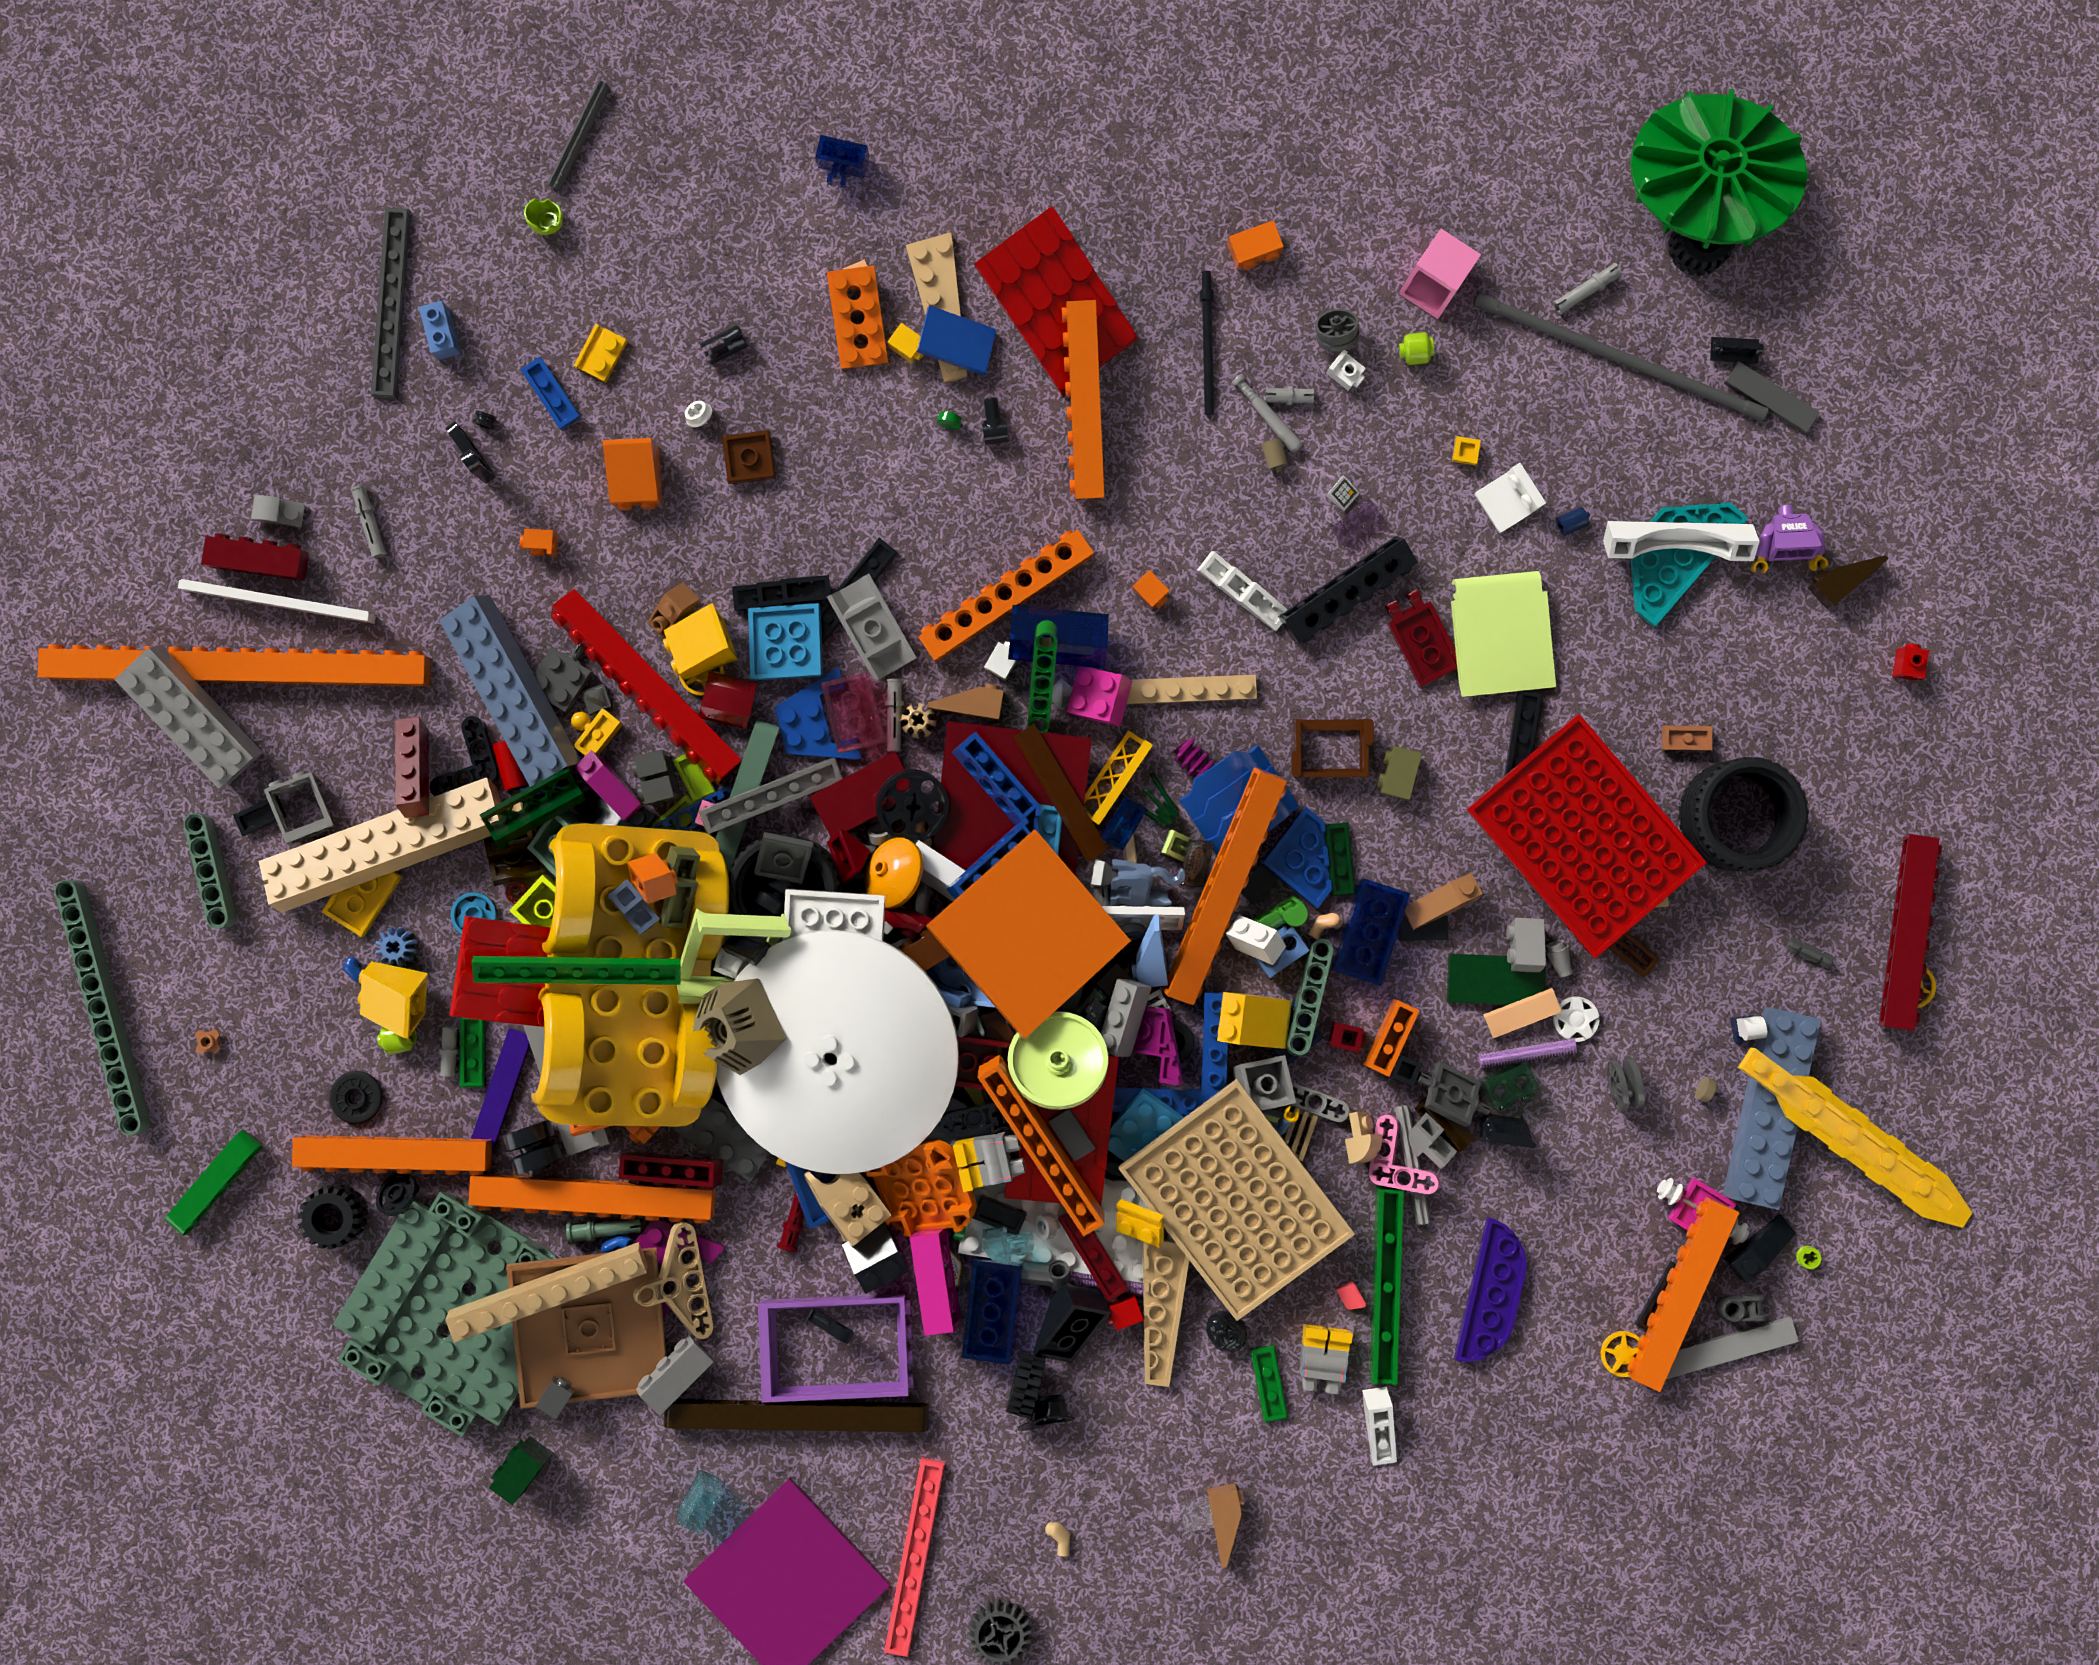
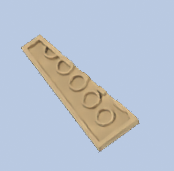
M951 232L907 244L906 249L925 315L930 305L961 316ZM938 360L944 383L967 377L966 369Z
M1164 1239L1160 1248L1143 1242L1145 1384L1165 1387L1170 1385L1189 1265L1187 1256L1174 1240Z

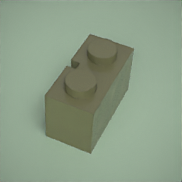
M1392 746L1390 750H1386L1382 764L1386 765L1383 774H1379L1376 787L1379 788L1378 794L1404 801L1410 800L1422 753L1397 746Z

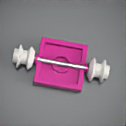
M1694 1177L1691 1178L1684 1192L1683 1185L1678 1184L1674 1186L1672 1178H1669L1667 1181L1663 1180L1657 1188L1660 1200L1666 1197L1668 1198V1205L1676 1203L1668 1219L1688 1230L1691 1223H1695L1698 1216L1696 1214L1697 1207L1706 1197L1733 1209L1737 1204ZM1738 1218L1729 1237H1732L1734 1245L1739 1242L1743 1243L1749 1235L1748 1225L1746 1223L1738 1225Z

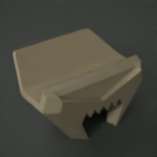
M758 978L722 983L704 994L694 1019L693 1031L701 1030L705 1027L704 1030L709 1033L707 1037L712 1039L710 1044L715 1046L714 1048H708L704 1055L739 1075L761 1064L787 1039Z

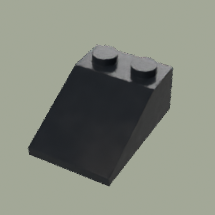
M592 787L584 794L586 800L574 806L591 824L651 828L660 818L639 799L643 806L625 822Z
M1063 1283L1050 1300L1033 1350L1034 1356L1072 1363L1111 1313L1102 1292Z

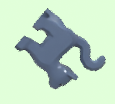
M1112 859V871L1118 872V877L1113 878L1111 881L1110 906L1125 904L1131 907H1167L1172 905L1168 895L1171 891V886L1150 890L1153 878L1161 876L1166 883L1179 885L1186 879L1187 872L1184 868H1180L1178 875L1172 876L1162 867H1151L1147 864Z

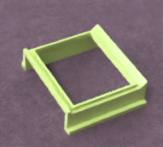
M696 908L681 957V984L677 985L678 1003L700 1004L704 994L722 983L734 981L731 977L691 976L704 934L768 937L766 941L773 946L778 943L779 937L789 938L791 927H788L786 915L781 914V917L708 914Z

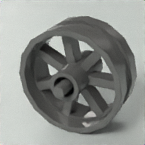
M1333 309L1323 313L1316 320V339L1319 346L1325 350L1343 351L1354 346L1359 340V320L1356 314L1349 310Z

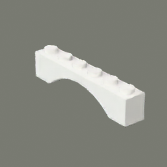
M1608 521L1603 539L1608 558L1632 559L1653 550L1680 548L1707 552L1729 561H1754L1760 542L1753 524Z

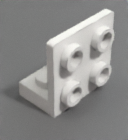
M1518 463L1507 473L1475 493V497L1499 533H1502L1546 504L1521 463Z

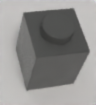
M553 1377L535 1407L557 1419L575 1390L571 1387L572 1383L564 1377Z

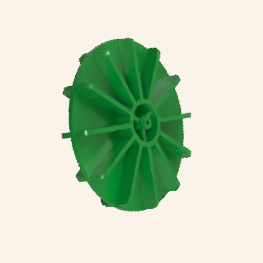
M1729 89L1727 95H1694L1692 91L1685 92L1682 99L1674 101L1660 110H1655L1636 137L1629 163L1633 185L1637 192L1635 196L1637 203H1643L1648 211L1664 224L1662 227L1663 232L1667 233L1671 229L1685 237L1701 241L1702 248L1708 249L1710 243H1743L1747 247L1752 245L1754 240L1782 227L1797 209L1803 197L1809 175L1805 157L1800 146L1802 141L1800 133L1793 134L1772 113L1775 106L1769 104L1765 109L1751 101L1734 97V89Z

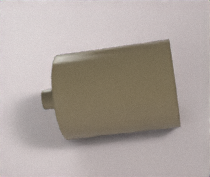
M1274 439L1263 443L1261 446L1268 470L1277 469V473L1282 472L1281 468L1287 466L1288 462L1281 439Z

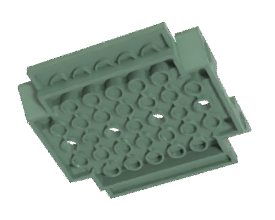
M440 1191L430 1208L414 1199L413 1203L409 1206V1210L398 1216L332 1324L355 1338L349 1340L337 1361L378 1386L384 1382L422 1404L423 1408L420 1412L461 1437L464 1436L476 1414L474 1412L499 1426L519 1395L512 1322L455 1343L451 1334L449 1337L441 1336L439 1327L442 1324L447 1325L445 1319L449 1310L509 1289L507 1264L556 1259L557 1257L552 1251L488 1212L477 1210L474 1205H468V1200ZM492 1241L500 1242L502 1250L499 1254L491 1252L490 1243ZM471 1282L476 1286V1293L474 1295L466 1294L464 1290L466 1283ZM416 1366L424 1368L425 1377L423 1379L415 1377L413 1370Z

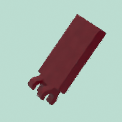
M1416 589L1406 594L1409 603L1412 605L1410 608L1401 612L1396 600L1386 604L1385 608L1392 618V621L1388 622L1387 625L1418 686L1422 687L1457 669L1456 649L1432 602L1429 601L1424 604L1419 591Z

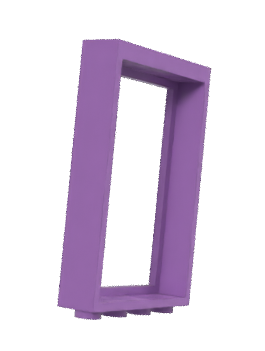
M906 1293L761 1300L758 1303L762 1402L909 1396L910 1388H914V1374L909 1373V1364H913V1349H908V1339H912V1325L907 1324V1315H911V1301L906 1300ZM896 1304L900 1381L779 1387L777 1309Z

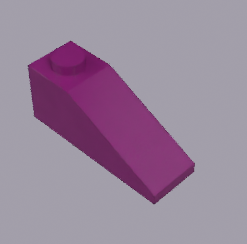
M591 750L575 766V769L623 821L627 822L643 806L609 762Z

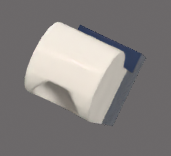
M1748 1015L1730 1018L1734 1042L1767 1037V1026L1763 1017Z

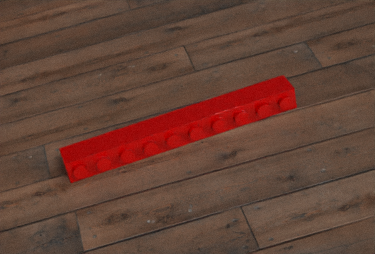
M575 589L552 605L551 618L558 627H563L568 632L572 642L577 645L580 644L584 648L587 657L593 662L596 661L602 667L603 673L608 678H613L619 684L621 692L626 696H630L635 701L637 708L641 712L647 713L652 718L653 724L659 730H664L669 735L671 743L676 747H680L686 753L687 759L692 764H697L703 770V775L710 782L714 781L718 786L739 768L742 759Z

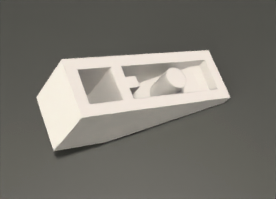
M1387 1387L1362 1390L1372 1464L1375 1466L1397 1462L1393 1406Z

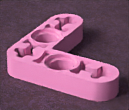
M1393 1115L1379 1117L1374 1134L1385 1135L1386 1128L1382 1127V1122H1387V1119H1390V1124H1393L1394 1128L1389 1129L1387 1137L1393 1136V1139H1382V1143L1385 1142L1390 1146L1391 1152L1386 1157L1378 1153L1370 1161V1180L1377 1185L1423 1194L1436 1192L1440 1187V1178L1436 1173L1394 1164L1400 1123ZM1382 1167L1383 1172L1392 1173V1169H1395L1393 1183H1390L1391 1177H1382L1379 1180V1176L1375 1174V1171ZM1406 1171L1410 1174L1411 1181L1408 1185H1403L1399 1182L1398 1175L1400 1172ZM1416 1173L1419 1174L1417 1179L1425 1180L1430 1176L1431 1181L1435 1182V1185L1431 1186L1428 1190L1426 1189V1184L1417 1183V1188H1415Z

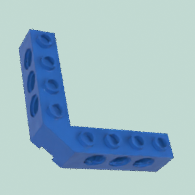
M976 732L951 753L1015 826L946 888L954 899L960 896L1034 829L1039 833L1038 817L1040 816V805Z
M1203 992L1204 1024L1202 1026L1203 1050H1201L1202 1074H1200V1088H1185V1090L1167 1089L1166 1087H1161V1089L1144 1088L1179 1114H1190L1226 1087L1228 1043L1217 1041L1223 999L1222 992ZM1115 1085L1112 1112H1122L1143 1087L1122 1088Z

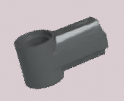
M1024 1260L1021 1283L1050 1286L1053 1291H1058L1063 1283L1070 1284L1069 1266L1063 1260H1055L1051 1263Z

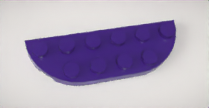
M1488 1216L1455 1350L1454 1359L1457 1361L1470 1362L1484 1359L1505 1344L1514 1326L1524 1284L1526 1256L1523 1246H1521L1518 1238L1509 1227Z

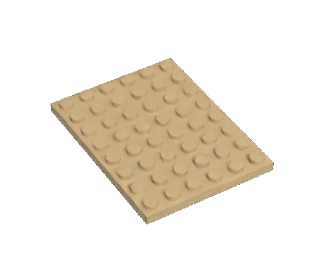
M1237 1079L1118 1166L1121 1173L1149 1209L1164 1215L1162 1223H1164L1166 1231L1236 1321L1355 1235L1349 1224Z

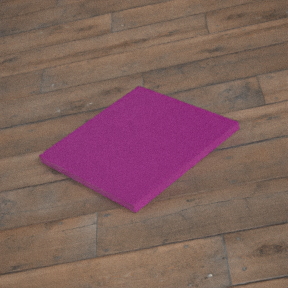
M791 1477L683 1580L691 1591L761 1665H808L890 1586V1582Z

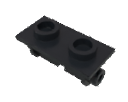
M1711 337L1710 361L1758 364L1759 353L1762 354L1764 345L1759 343V339Z

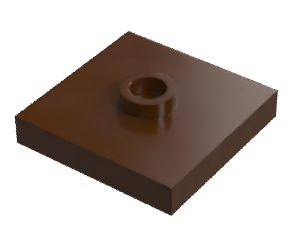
M770 430L722 436L727 482L729 485L776 479Z

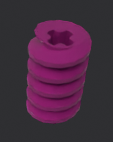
M1195 737L1187 739L1170 753V755L1178 753L1174 759L1176 762L1184 760L1181 769L1190 768L1187 773L1188 777L1193 775L1199 776L1210 769L1215 762L1213 759L1205 761L1208 752L1199 754L1202 745L1193 746L1196 740Z

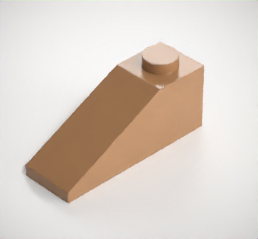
M986 684L985 687H977L928 702L927 708H931L934 711L1000 721L1004 691L999 690L1000 686Z
M1469 873L1403 907L1402 910L1410 926L1415 930L1478 901L1483 893L1473 874Z
M1235 1483L1207 1489L1222 1568H1226L1242 1515L1240 1506L1245 1505L1242 1490L1237 1491Z

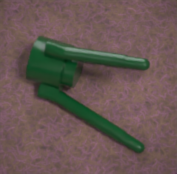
M1150 773V777L1165 801L1161 803L1148 789H1145L1144 792L1158 807L1154 811L1157 815L1124 795L1119 796L1121 800L1153 819L1158 825L1163 823L1167 827L1180 814L1176 810L1177 806L1170 799L1154 773Z

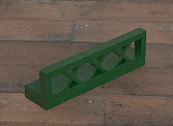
M566 767L479 815L499 848L584 802L586 799ZM565 777L568 778L569 784L562 788L556 787L558 781ZM541 790L547 791L542 799H534L537 792ZM519 802L525 803L523 809L518 812L512 811L515 804ZM497 814L503 815L501 821L494 825L490 824L488 819Z

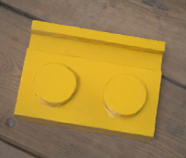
M595 324L574 367L606 383L628 342L627 339Z
M1120 1199L1116 1204V1208H1118L1116 1212V1231L1160 1248L1164 1242V1223H1162L1164 1215Z

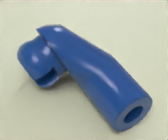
M617 1235L605 1241L601 1246V1251L603 1253H610L615 1251V1249L635 1244V1241Z

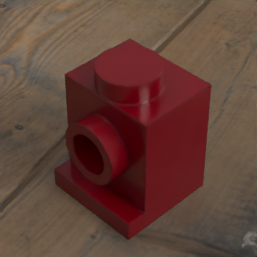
M1333 1021L1327 1045L1359 1053V1049L1364 1048L1366 1034H1363V1028ZM1349 1032L1351 1039L1346 1042L1343 1040V1035Z

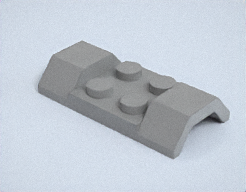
M870 574L827 596L874 682L916 659L914 652Z

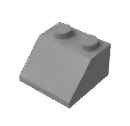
M1285 1055L1240 1064L1232 1068L1234 1080L1237 1079L1261 1111L1296 1104Z

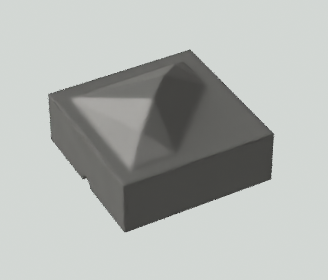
M606 684L581 691L590 715L600 712L602 708L606 710L613 707Z

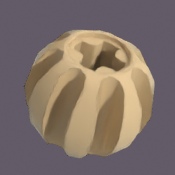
M918 703L917 710H913L911 704L906 708L910 711V714L908 716L902 714L901 721L908 722L906 726L902 727L904 732L907 734L910 730H914L912 738L919 739L921 731L927 737L932 734L927 730V727L933 726L936 728L937 720H929V717L935 715V712L931 708L924 712L926 704ZM922 715L924 724L914 726L913 718L915 716L919 718Z

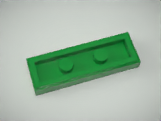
M460 1017V1087H486V1020Z
M1274 1345L1250 1349L1264 1423L1287 1419L1288 1414Z

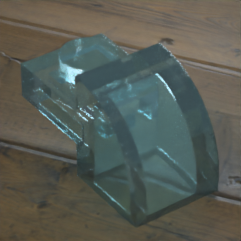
M1007 1226L983 1229V1249L992 1260L1001 1264H1011V1255L1023 1256L1033 1252V1232L1008 1235Z

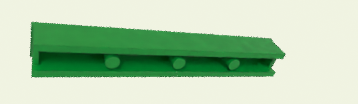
M1376 1186L1369 1381L1376 1385L1378 1383L1397 1385L1404 1191L1387 1186Z

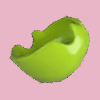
M534 198L524 209V217L528 226L539 235L555 234L563 225L564 216L561 208L550 199L539 201Z

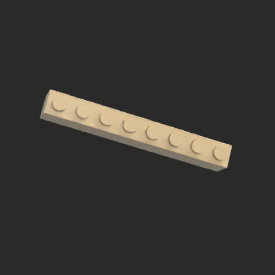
M640 1242L451 1309L445 1321L455 1343L646 1274L648 1264Z

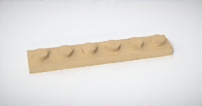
M1256 675L1132 680L1126 705L1257 699Z

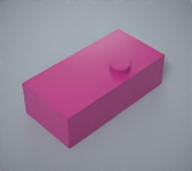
M948 1228L916 1231L910 1237L924 1336L954 1332L962 1322L957 1286L954 1279Z

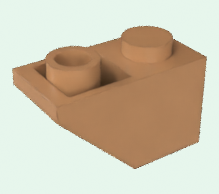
M682 582L664 594L647 623L665 639L664 630L685 619L693 611L700 598Z

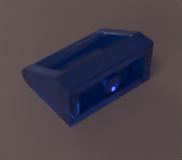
M1125 796L1102 834L1101 839L1123 851L1148 809L1131 796Z

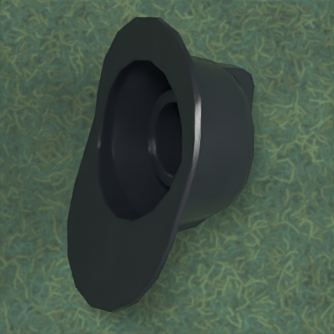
M1047 1395L1040 1397L1035 1402L1030 1422L1020 1425L1017 1429L1018 1431L1033 1430L1054 1423L1073 1421L1075 1417L1068 1416L1063 1395Z

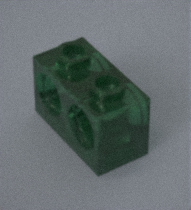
M1525 1061L1479 1080L1490 1106L1499 1110L1512 1106V1101L1519 1098L1521 1101L1527 1100L1535 1096V1091L1540 1090L1529 1063ZM1520 1076L1526 1078V1085L1523 1088H1518L1516 1085V1080ZM1502 1085L1504 1094L1500 1098H1496L1494 1096V1089Z

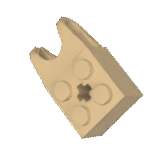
M809 1171L804 1174L819 1206L851 1246L857 1244L892 1216L860 1173L836 1174L835 1178L828 1183H821ZM854 1205L858 1207L860 1206L859 1213L857 1215H851V1213H853L854 1211L852 1208Z

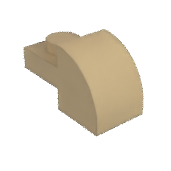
M1369 1112L1349 1113L1353 1138L1345 1139L1349 1164L1369 1162L1378 1155L1381 1149L1382 1134H1373V1121L1369 1116Z

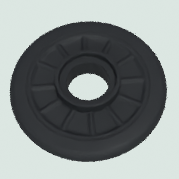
M347 1072L341 1075L332 1085L329 1097L330 1105L335 1115L341 1120L351 1124L365 1123L371 1120L381 1108L383 1101L381 1086L372 1075L366 1072ZM353 1091H359L362 1095V1100L359 1104H354L350 1099Z

